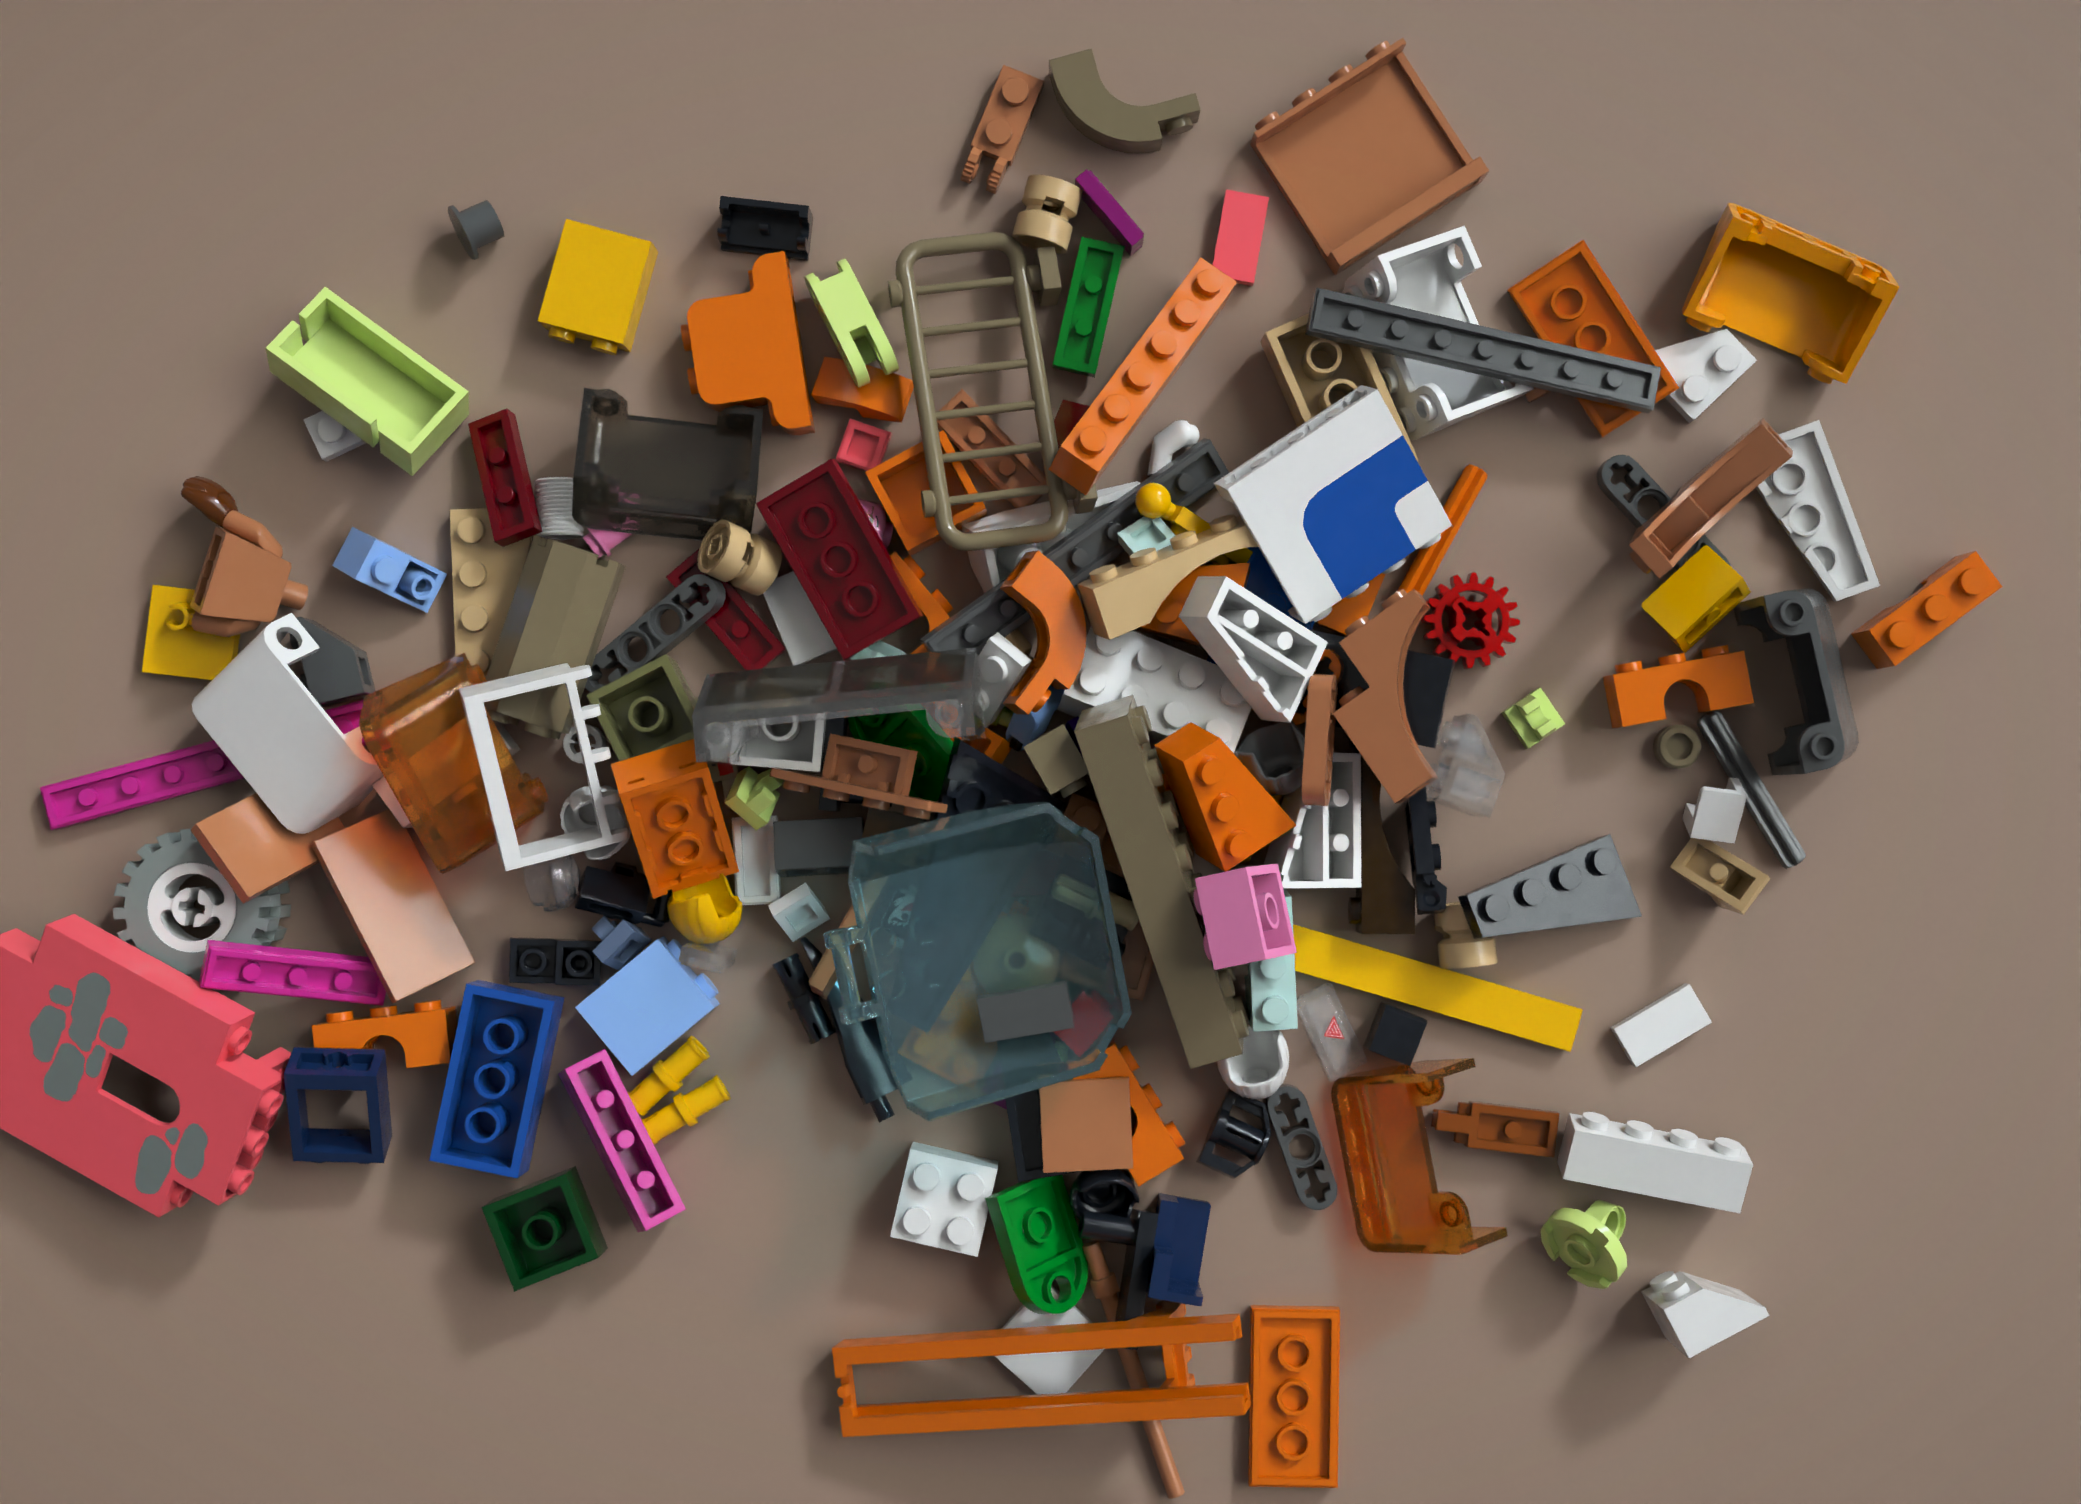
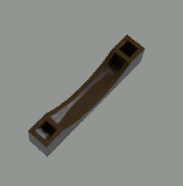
M1349 738V746L1355 747V745ZM1361 755V888H1356V897H1349V924H1356V932L1360 934H1415V889L1402 874L1389 850L1381 820V783Z

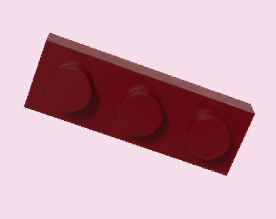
M506 408L469 423V431L494 542L505 547L541 533L542 528L515 414Z
M699 549L666 576L675 588L693 575L704 574L698 568L697 558ZM721 581L726 595L724 604L705 623L749 675L757 676L783 654L786 648L730 582ZM698 586L697 589L700 595L693 602L688 603L690 606L697 602L707 604L709 602L706 595L710 591V587Z

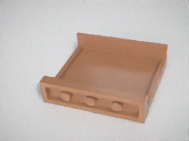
M1401 38L1392 45L1388 41L1378 44L1366 54L1367 61L1354 69L1351 64L1342 67L1328 79L1331 84L1318 92L1314 88L1306 90L1292 101L1293 108L1280 116L1277 111L1272 112L1255 125L1257 131L1253 134L1250 143L1251 147L1335 276L1481 183L1489 172L1480 156L1474 160L1471 158L1402 52L1406 45L1404 38Z

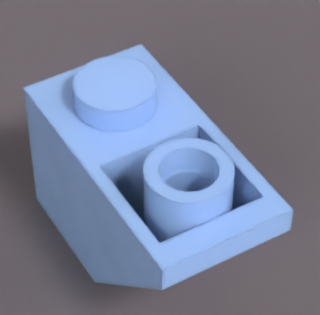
M353 526L332 565L355 580L428 613L447 576L445 572Z

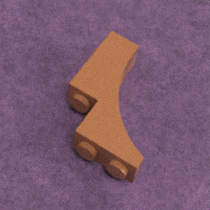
M1762 418L1679 488L1677 495L1635 530L1629 546L1633 549L1629 554L1631 559L1644 573L1648 574L1653 571L1660 579L1726 513L1792 457L1793 450Z
M1404 589L1397 591L1381 604L1385 609L1371 620L1367 616H1363L1345 629L1347 637L1341 640L1339 644L1367 682L1369 688L1364 691L1359 686L1348 692L1338 701L1342 707L1332 713L1394 803L1398 804L1403 803L1438 778L1419 749L1412 734L1404 702L1403 679L1407 652L1420 621L1430 608L1422 595L1414 589L1409 593H1406Z

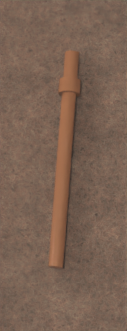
M1091 1241L1082 1246L1093 1277L1089 1282L1095 1299L1101 1300L1107 1321L1115 1322L1118 1305L1117 1292L1120 1291L1115 1273L1109 1272L1099 1241ZM1117 1348L1130 1388H1149L1137 1351ZM1142 1421L1168 1498L1172 1499L1183 1495L1185 1491L1161 1421Z

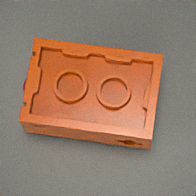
M699 738L611 764L618 793L653 899L667 895L668 890L671 889L672 892H676L720 878L719 874L722 873L724 876L739 872Z

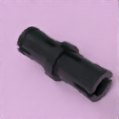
M795 953L772 966L776 969L790 998L787 1002L790 1010L795 1009L810 1039V1044H814L820 1041V1039L834 1034L836 1030L829 1021L818 998L819 995L812 992L808 982L809 977L799 959L800 956L798 953Z

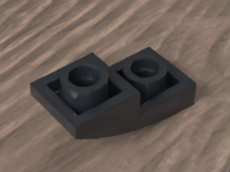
M510 937L509 983L600 986L601 961L592 951L602 941Z

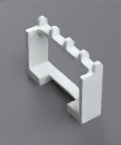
M568 663L459 688L505 871L622 842L630 838L628 828L622 827L613 830L609 828L605 805L619 802L621 799L618 790L601 792L595 763L611 758L609 747L591 750L585 725L586 719L601 715L599 704H591L581 707L575 681L592 676L590 665L570 668ZM565 683L598 826L518 845L484 702Z

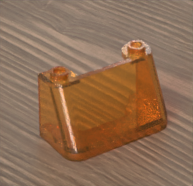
M465 653L366 695L359 720L360 730L369 751L432 862L442 874L461 867L497 843L473 739L469 732L459 688L484 683L487 680L478 664L471 666ZM485 707L516 831L544 813L545 802L549 799L539 777L532 779L526 772L521 774Z

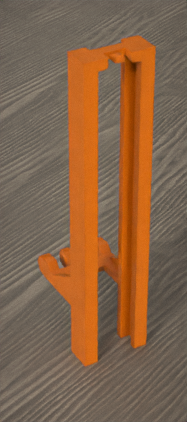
M1163 1300L1156 1304L1155 1311L1127 1321L844 1339L832 1347L835 1378H840L841 1386L837 1389V1394L840 1398H843V1404L839 1406L842 1437L1242 1416L1246 1414L1251 1406L1248 1382L1195 1385L1194 1374L1188 1373L1187 1363L1192 1358L1191 1347L1186 1346L1191 1343L1223 1342L1241 1339L1240 1313L1184 1317L1186 1314L1185 1304ZM1161 1345L1166 1380L1158 1388L857 1405L852 1365Z

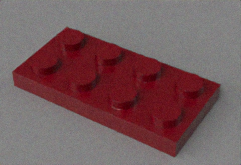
M836 459L826 461L756 503L843 660L849 659L923 616Z

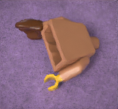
M199 476L186 479L181 490L182 497L200 510L209 520L222 528L215 527L191 604L179 602L169 606L172 609H180L184 613V622L181 624L170 621L167 622V626L172 630H181L192 626L194 631L221 637H231L256 630L261 622H273L279 605L301 610L307 599L308 586L288 580L291 563L282 559V546L262 523L238 512L234 498L218 483Z

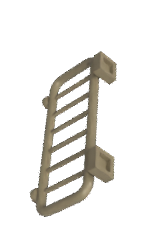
M988 232L924 239L910 243L901 251L896 261L897 280L888 281V291L891 307L901 306L930 488V490L921 491L924 518L934 517L939 536L948 546L959 551H977L1041 543L1054 539L1064 530L1068 522L1069 507L1067 500H1073L1075 514L1093 512L1098 499L1096 484L1093 485L1087 495H1084L1049 471L1059 448L1032 292L1037 291L1040 307L1057 305L1062 287L1055 246L1037 248L1034 264L1027 265V259L1022 246L1014 238L1004 233ZM999 250L1005 253L1009 259L1012 276L915 286L913 265L921 258ZM1013 285L1018 317L922 328L918 295ZM1020 326L1026 359L929 370L924 337ZM1027 367L1032 400L935 411L931 378ZM1034 409L1039 436L1038 443L942 454L938 420ZM1038 451L1042 453L1047 485L949 496L944 463ZM1040 494L1049 495L1051 516L1043 524L963 533L958 531L953 523L951 505Z

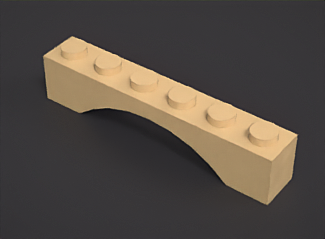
M1234 514L1219 517L1209 523L1210 529L1198 534L1195 531L1178 534L1170 539L1171 545L1156 551L1155 548L1143 549L1130 555L1131 562L1117 568L1114 564L1105 565L1089 573L1090 579L1077 585L1094 634L1111 640L1149 624L1161 603L1174 587L1197 567L1231 551L1241 548L1258 547L1241 516L1235 517Z

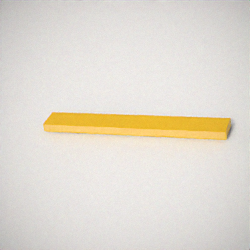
M1293 924L1294 942L1297 953H1294L1295 971L1571 1052L1583 1009Z

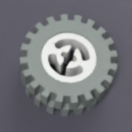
M191 829L166 833L156 837L159 843L145 844L137 851L142 860L128 861L122 870V873L131 877L130 882L117 883L114 896L125 897L124 907L113 908L114 920L125 919L127 929L117 932L118 937L127 943L134 942L138 949L198 982L207 940L271 946L272 941L284 938L287 928L279 926L280 918L290 917L291 904L281 905L280 894L290 893L288 881H284L243 904L193 835ZM200 874L213 880L220 887L221 891L217 888L205 889L206 886L185 888L179 891V887L189 877ZM195 900H198L199 904L205 905L204 913L194 908ZM220 921V927L205 939L193 937L179 926L180 924L183 926L193 925V927L213 925Z

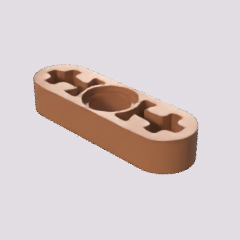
M1313 674L1309 680L1302 773V802L1304 805L1328 806L1330 801L1336 718L1332 713L1337 708L1336 675Z

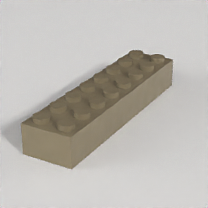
M1130 695L1082 710L1074 733L1190 1069L1243 1054V1038L1249 1036L1246 1021H1249L1250 1018L1243 995L1235 997L1232 982L1236 980L1234 967L1214 970L1212 961L1206 956L1203 945V938L1206 934L1203 916L1198 913L1194 903V890L1197 888L1195 878L1203 876L1201 872L1193 873L1191 858L1194 857V850L1187 831L1181 833L1179 831L1176 817L1180 816L1179 808L1172 790H1165L1162 776L1165 772L1156 749H1151L1148 732L1152 731V726L1144 705L1137 707L1134 696Z

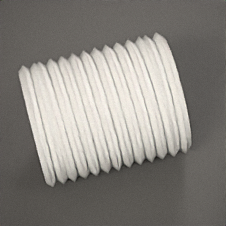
M571 477L537 479L534 482L536 484L534 492L536 493L535 502L542 532L536 535L553 540L582 538L585 531L582 527L584 525L582 523L584 521L582 518L584 516L582 514L584 512L582 510L584 502L582 501L583 493L581 492L583 490L581 485L583 481Z

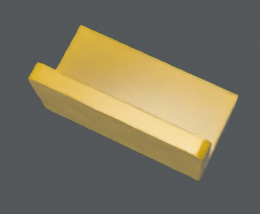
M1705 545L1642 602L1641 606L1666 631L1671 640L1686 653L1747 597L1751 591L1743 577L1714 550Z

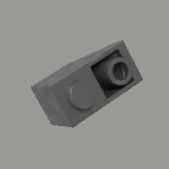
M303 617L296 618L320 647L316 653L302 659L304 673L300 675V681L320 706L327 707L376 695L367 653L314 620ZM290 634L292 649H298V641Z

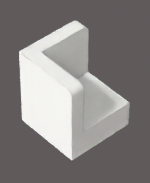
M1729 777L1726 789L1703 786L1700 788L1697 803H1686L1682 820L1690 838L1735 843L1747 794L1738 778Z

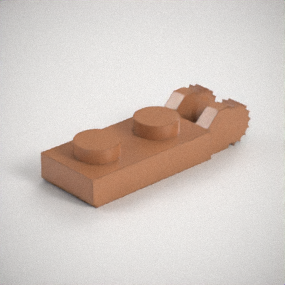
M1003 65L972 140L971 151L964 166L961 181L970 184L975 179L982 156L985 155L997 160L986 182V191L994 194L997 193L1008 165L1012 166L1043 90V80Z

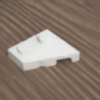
M1728 329L1655 350L1679 386V389L1666 396L1665 399L1688 423L1694 421L1757 361Z

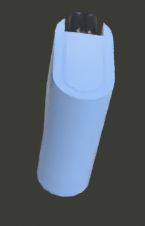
M1050 685L1048 689L1051 691V695L1040 710L1035 713L1031 711L1029 715L1013 713L1006 730V740L1012 736L1009 742L1010 748L1016 752L1025 750L1024 746L1036 740L1046 731L1054 711L1058 709L1065 689H1055Z

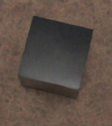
M1381 1001L1363 1046L1372 1052L1411 1066L1427 1025V1020Z

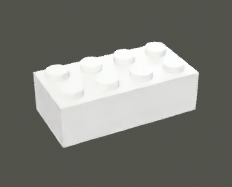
M1091 626L1086 637V648L1081 668L1071 687L1065 689L1057 709L1071 716L1080 717L1082 710L1133 695L1137 707L1144 705L1149 715L1152 731L1148 732L1151 748L1154 749L1155 744L1192 722L1219 737L1234 753L1251 706L1218 665L1135 631H1130L1108 640L1095 635Z

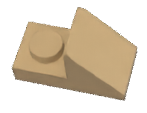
M1697 838L1689 840L1670 866L1676 875L1709 894L1718 906L1743 915L1770 880L1768 875L1712 841Z

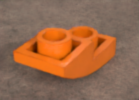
M824 357L811 396L818 404L854 408L864 418L902 423L914 388L911 379L895 373L885 375L882 369L865 365L871 383L858 388L843 359Z

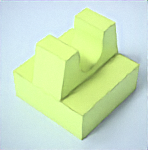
M1541 687L1501 712L1525 749L1531 748L1565 725V722Z
M748 766L737 773L724 803L757 831L768 824L780 796V793L775 789L780 787L784 780L770 777L771 769L757 774Z

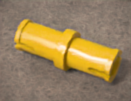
M690 1036L665 1061L658 1060L652 1066L654 1071L631 1092H628L640 1115L645 1116L671 1090L674 1092L679 1090L683 1086L682 1080L710 1057L709 1052L698 1039Z
M715 1075L711 1080L689 1093L683 1095L680 1092L673 1096L674 1102L641 1120L655 1145L658 1141L686 1124L689 1127L697 1124L698 1117L723 1102L729 1101L731 1097L720 1077Z

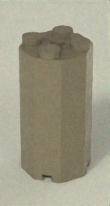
M534 535L485 682L568 663L570 668L582 665H590L592 668L626 566L610 559L608 561L598 559L599 555ZM588 677L575 681L580 700ZM565 683L484 702L487 718L518 726L519 720L525 721L526 724L523 730L546 738L551 737L559 740L561 733H570L573 724V716Z

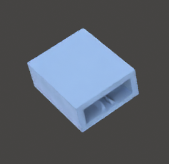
M663 936L655 940L575 1007L631 1076L645 1067L720 1004L715 998L719 993L715 985L704 973L698 976L686 963L691 959L689 954L676 939H672L669 942Z

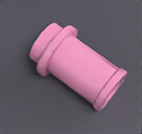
M626 506L622 507V510L595 529L591 526L587 528L589 533L582 537L594 554L599 555L598 559L603 555L611 556V549L636 531L642 529L634 516L630 515L631 512Z

